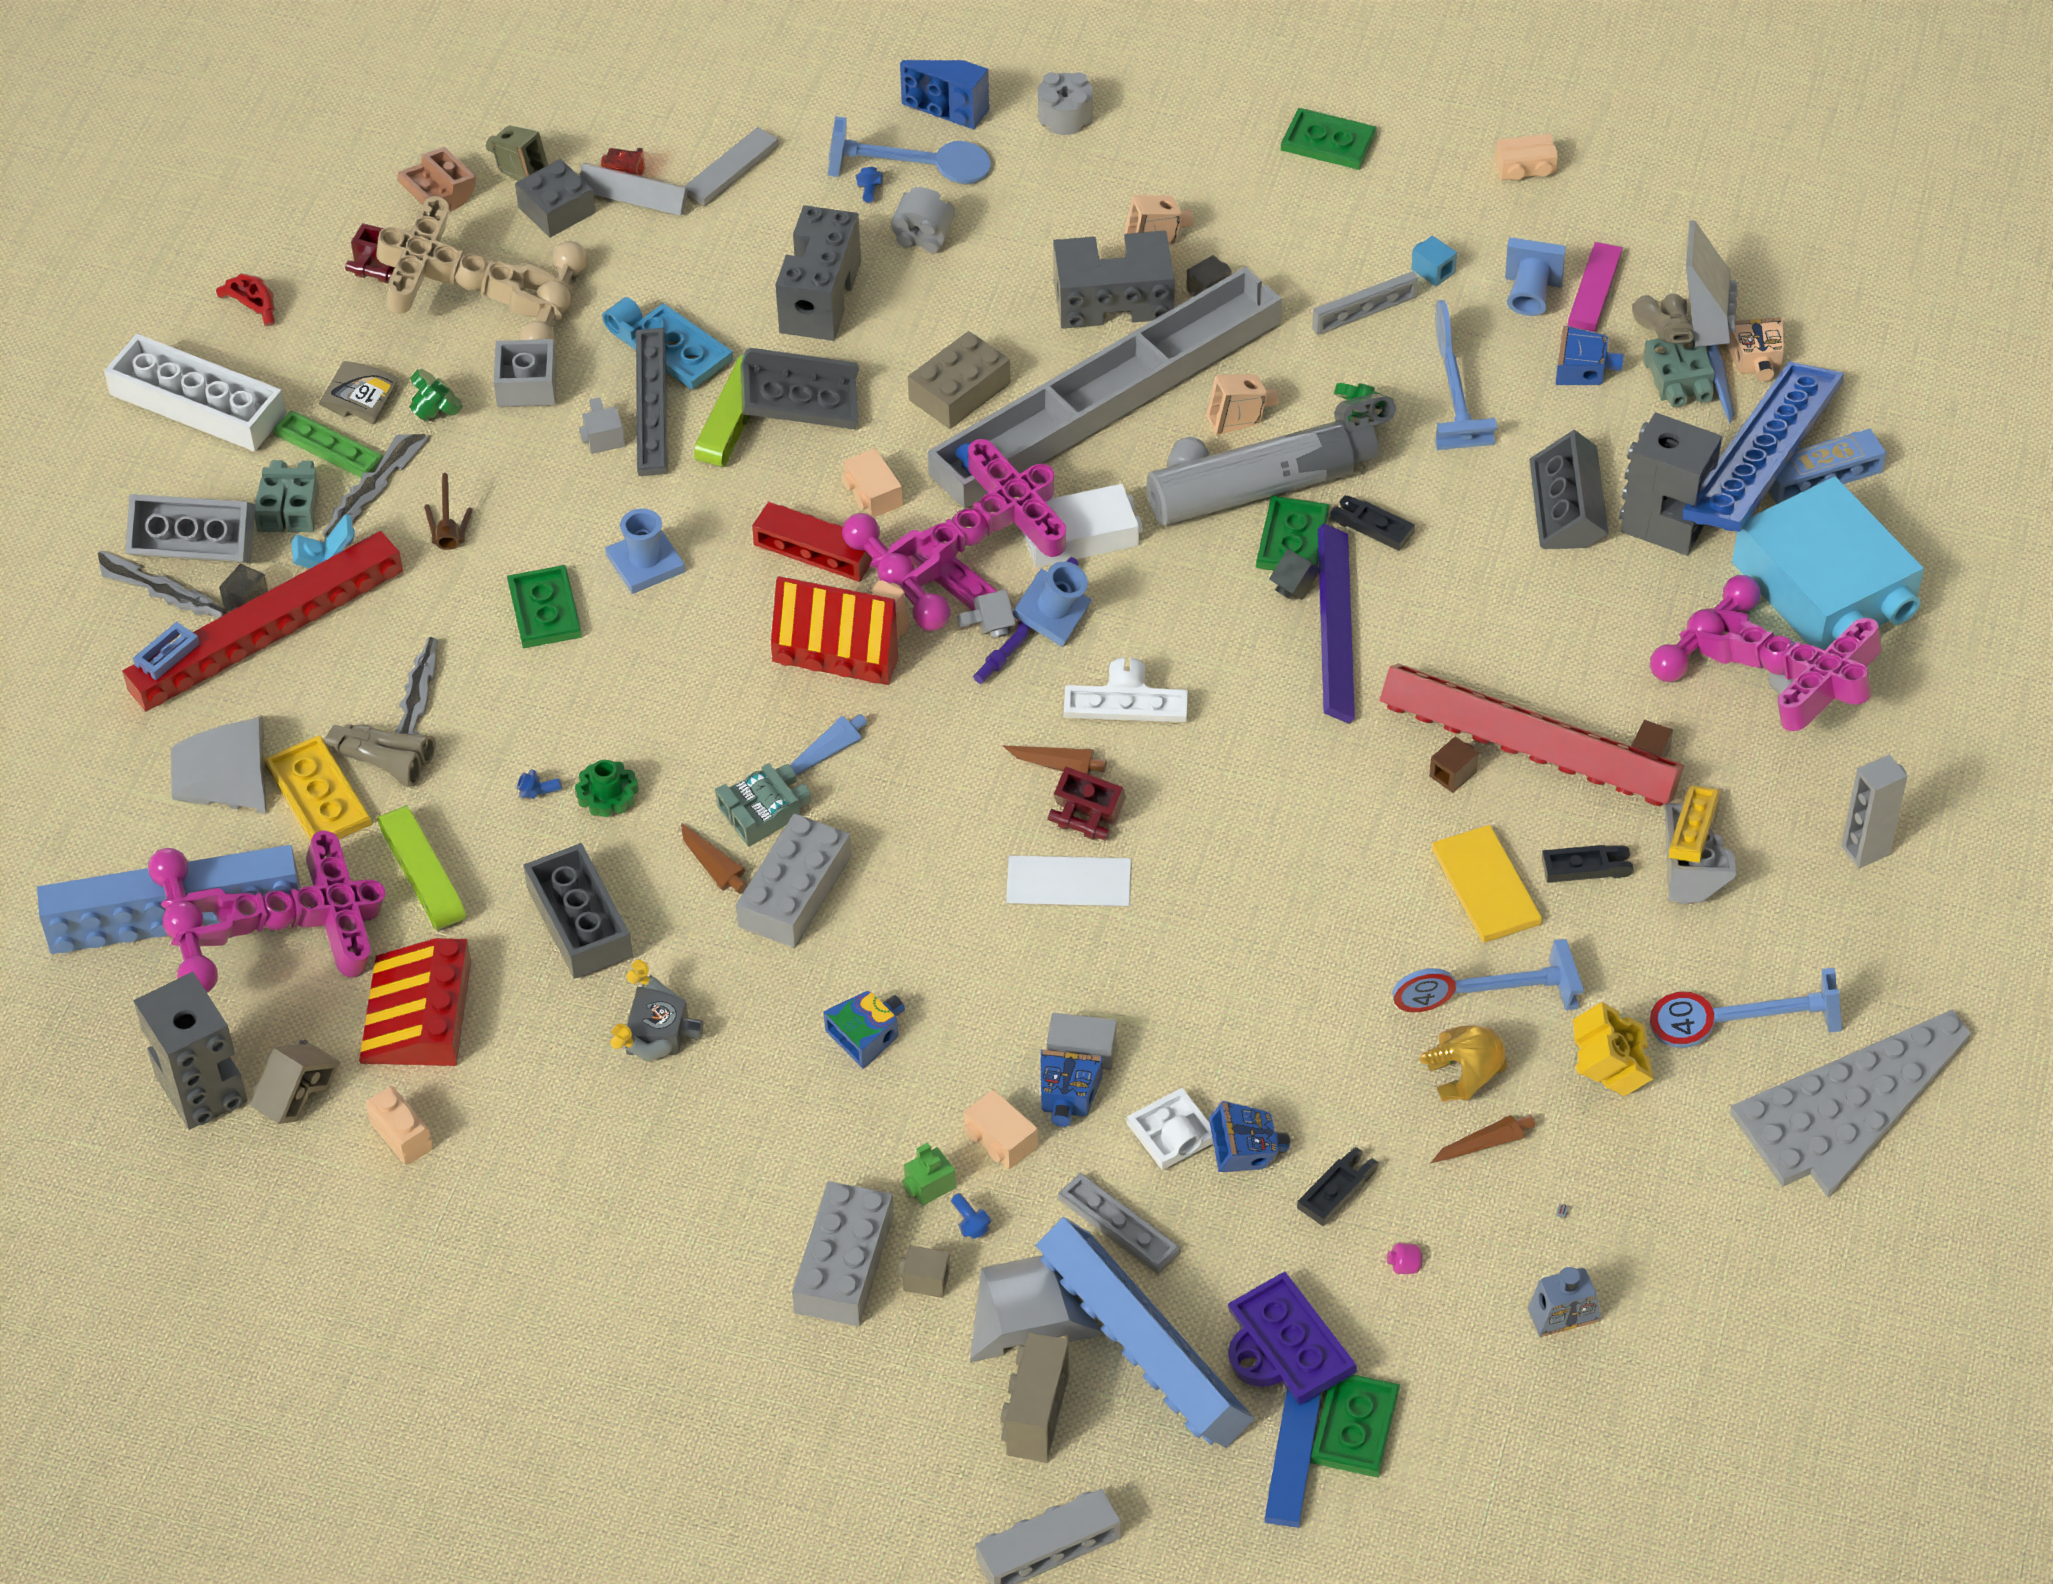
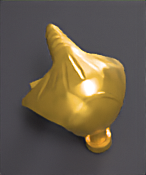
M1477 1025L1458 1026L1440 1033V1045L1422 1053L1419 1060L1421 1063L1427 1064L1430 1072L1450 1065L1452 1060L1461 1064L1462 1074L1459 1080L1437 1087L1442 1102L1469 1100L1495 1073H1501L1507 1068L1505 1046L1501 1037L1491 1028Z

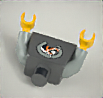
M635 960L631 964L634 970L631 969L626 974V978L632 984L641 982L642 987H637L627 1025L619 1023L612 1029L611 1034L615 1036L610 1040L611 1046L614 1049H621L625 1046L627 1055H636L646 1061H652L667 1055H676L680 1052L683 1037L701 1039L704 1025L703 1020L688 1018L686 1001L668 989L653 975L647 976L649 967L646 962Z

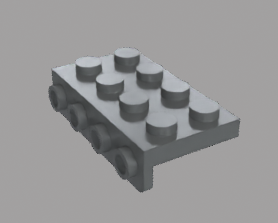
M748 348L741 363L742 414L856 430L858 425L856 377L859 372V365L849 361Z

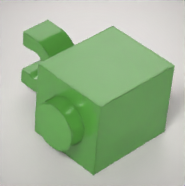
M928 1142L916 1148L917 1158L904 1164L905 1179L902 1180L907 1194L910 1197L915 1196L922 1206L956 1188L955 1169L938 1147L931 1150Z

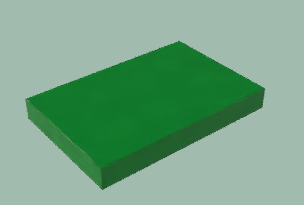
M1298 107L1281 142V151L1360 170L1376 136L1377 127Z
M1271 496L1256 559V568L1274 571L1287 549L1317 566L1319 560L1318 528L1323 523L1327 524L1330 504Z
M566 565L507 576L523 649L582 638Z
M1353 1374L1330 1387L1326 1395L1310 1463L1378 1478L1400 1391V1384Z

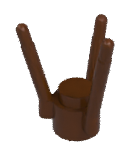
M443 473L442 520L437 526L430 506L426 504L424 509L432 534V544H436L437 547L443 550H452L459 543H464L465 531L470 520L472 508H467L460 528L454 520L449 519L448 474Z

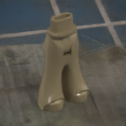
M1674 293L1667 295L1661 302V310L1658 301L1654 300L1650 295L1641 296L1635 303H1632V312L1635 320L1641 326L1655 331L1661 341L1667 343H1688L1693 340V327L1686 317L1687 301L1680 295Z
M347 724L344 727L333 725L325 738V744L335 747L337 753H342L347 757L377 766L390 773L405 787L417 784L422 770L421 765L425 766V764L431 762L436 747L435 739L430 735L390 733L375 729L366 724Z

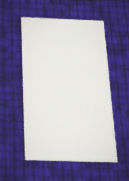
M1009 856L1006 903L1129 906L1131 858Z

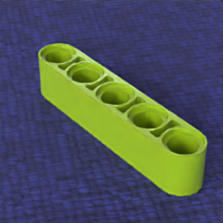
M743 354L739 356L696 442L694 459L696 461L725 467L749 420L750 415L742 414L741 363L744 357Z
M405 805L378 816L377 820L380 830L434 929L438 931L466 919V913L459 896L409 807Z

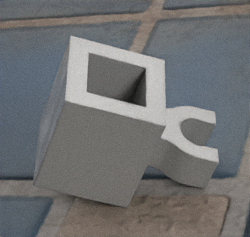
M600 397L589 399L592 411L582 414L584 426L579 427L582 443H588L591 454L625 447L623 426L616 406L604 409Z
M1006 589L977 596L973 599L976 610L957 615L959 627L979 623L982 634L991 633L992 638L1008 634V628L1015 625Z

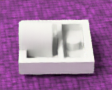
M1183 1088L1127 1116V1125L1161 1170L1213 1144L1210 1123Z

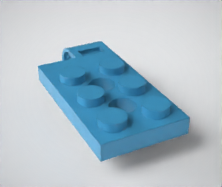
M624 297L602 314V319L607 329L635 350L636 330L664 328L666 343L679 342L675 345L666 344V372L691 390L695 389L733 360V351L664 303L645 317H642V312L638 305L631 298ZM687 356H699L695 359L686 358Z

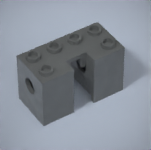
M803 205L793 233L794 256H785L775 284L779 333L835 341L845 312L843 287L846 285V290L852 291L861 264L859 215L855 212Z
M1167 231L1124 234L1125 257L1099 259L1096 236L1053 240L1054 286L1061 329L1103 325L1104 313L1130 310L1131 322L1135 323L1153 321L1174 308L1175 278Z
M1656 412L1649 423L1644 422L1639 433L1638 442H1632L1627 454V459H1630L1631 462L1626 469L1624 477L1628 480V483L1622 494V499L1625 500V503L1619 515V519L1623 520L1621 532L1688 556L1705 524L1701 525L1683 519V508L1686 504L1693 506L1697 504L1698 491L1702 490V486L1710 471L1716 470L1722 435Z
M190 972L133 1000L141 1029L152 1045L147 1050L154 1075L188 1130L198 1125H204L212 1118L226 1111L234 1110L242 1103L248 1101L241 1073L230 1058L235 1055L229 1027L194 972Z

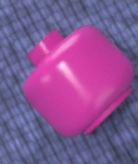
M1398 1242L1387 1254V1264L1392 1265L1393 1271L1396 1274H1415L1422 1267L1423 1254L1416 1244Z

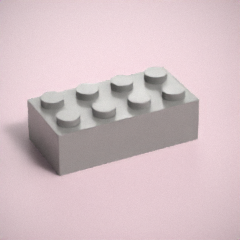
M130 494L125 553L139 557L251 564L255 504L245 501Z
M794 813L736 903L738 927L795 948L852 857L850 834Z
M827 1182L792 1290L795 1314L860 1326L894 1217L891 1193L836 1182Z

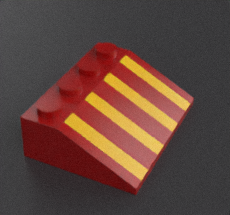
M778 576L775 587L771 633L772 662L785 666L805 668L815 672L820 671L841 677L865 680L870 683L889 685L899 659L895 599Z
M434 938L375 956L359 1057L360 1064L457 1065L471 967L467 939Z

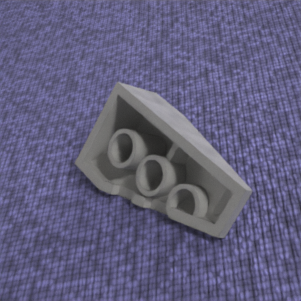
M1665 804L1669 901L1681 904L1701 903L1736 877L1734 854L1730 849L1726 850L1724 848L1721 836L1719 834L1715 835L1710 829L1700 863L1668 858L1670 844L1683 804Z

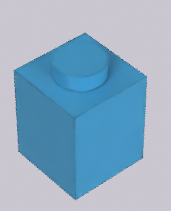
M1432 235L1414 247L1411 270L1437 287L1456 273L1457 252Z

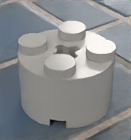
M1080 72L1074 74L1047 73L1038 87V119L1042 126L1045 124L1050 127V132L1059 135L1076 134L1081 131V127L1086 124L1088 126L1093 118V90L1091 84L1087 81V76Z
M915 187L911 188L910 192H905L891 220V227L897 236V243L903 247L916 245L923 247L930 253L937 252L943 244L955 217L953 205L949 201H947V204L940 199L941 194L928 188Z

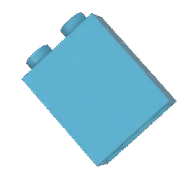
M1836 476L1750 517L1741 531L1736 534L1732 563L1743 575H1748L1757 581L1761 589V595L1808 645L1826 650L1858 619H1874L1877 621L1878 626L1888 621L1894 625H1899L1909 620L1920 607L1921 601L1918 594L1924 568Z

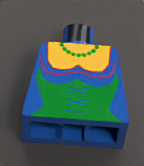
M866 991L825 1010V1031L864 1069L898 1037V1021L896 1016L904 1012L905 1007L896 995L882 1003L872 992Z

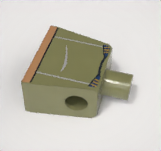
M507 126L496 136H490L486 142V149L494 153L500 172L516 181H520L548 166L538 131Z

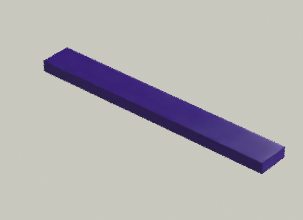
M1323 523L1318 528L1319 569H1321L1319 572L1323 713L1349 724L1355 718L1348 534Z

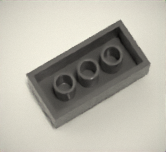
M582 843L523 865L527 889L574 979L633 957L630 933Z

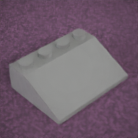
M1695 220L1689 221L1686 272L1695 347L1730 343L1731 333L1736 332L1737 281L1731 280L1730 269Z

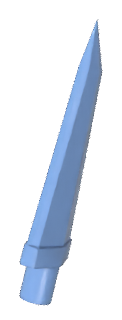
M1707 345V355L1715 373L1714 382L1724 412L1731 424L1734 411L1725 361L1720 355L1718 345Z
M859 714L851 721H848L843 716L838 718L827 731L791 763L790 767L794 770L795 775L802 773L861 740V736L857 731L867 724L865 717Z

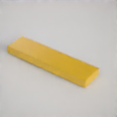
M1689 786L1670 844L1668 858L1700 863L1719 802L1720 790Z

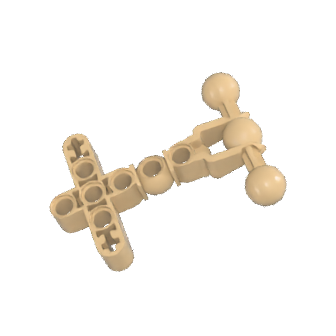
M436 196L429 197L424 201L411 232L395 227H385L379 232L376 252L377 259L386 265L395 267L389 280L386 306L390 311L398 314L409 311L424 277L439 282H450L452 285H454L456 280L466 290L481 288L480 294L484 295L485 293L490 298L509 305L510 310L514 313L536 317L535 321L526 323L521 329L519 340L554 339L555 343L554 331L551 325L554 319L560 320L562 318L561 314H564L571 304L570 292L573 291V286L569 283L571 276L580 274L587 265V253L575 241L560 243L552 253V264L556 269L554 275L531 264H524L520 267L504 262H494L491 259L489 264H487L485 259L478 255L469 254L463 256V250L458 251L455 247L440 242L446 228L449 205L445 199ZM523 289L537 290L536 296L523 291Z

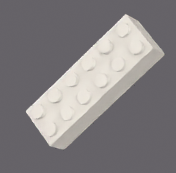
M136 334L104 370L110 395L254 452L287 414L281 389L139 334Z

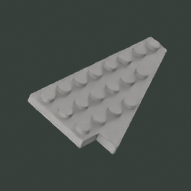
M1952 1009L1731 1106L1730 1114L1782 1187L1811 1174L1824 1194L1830 1197L1969 1041L1971 1032Z

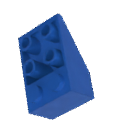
M965 60L901 61L900 77L903 105L973 130L989 111V78L987 68Z

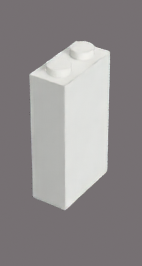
M1123 484L1056 497L1046 502L1066 525V549L1061 555L1057 557L1044 555L1023 532L1035 568L1067 561L1070 557L1079 559L1139 546V533L1143 532L1140 516H1135L1133 513L1135 508L1131 494L1127 495Z

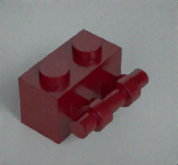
M362 223L351 241L354 261L348 260L345 270L354 273L357 277L366 278V276L377 278L379 282L388 284L395 267L380 262L376 256L379 232L384 228Z
M1065 766L1054 792L1057 805L1063 806L1064 809L1062 812L1051 809L1047 820L1057 823L1058 827L1064 830L1071 828L1082 832L1086 838L1092 840L1098 838L1106 841L1110 830L1099 826L1101 821L1115 825L1126 799L1124 788ZM1074 812L1090 816L1089 821L1074 817Z

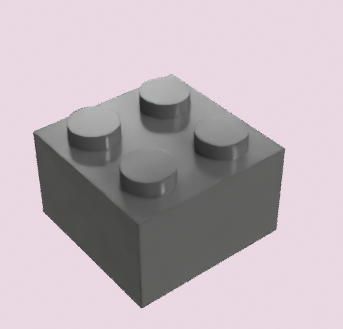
M562 159L515 183L518 208L549 238L596 213L593 189Z

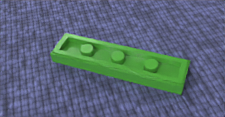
M292 410L273 428L276 436L362 478L363 473L375 472L383 459V455Z

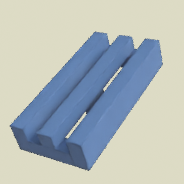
M176 622L133 657L134 665L137 668L142 667L143 672L146 674L151 673V677L157 680L200 644L199 638L196 634Z

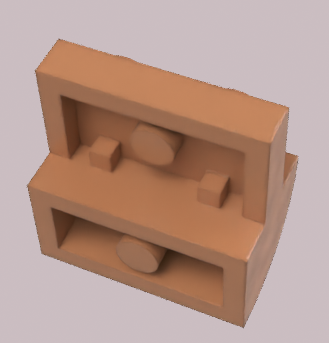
M446 147L423 154L421 164L399 171L397 181L422 205L427 198L436 196L445 199L449 205V210L453 211L462 206L471 196L475 188L476 176Z

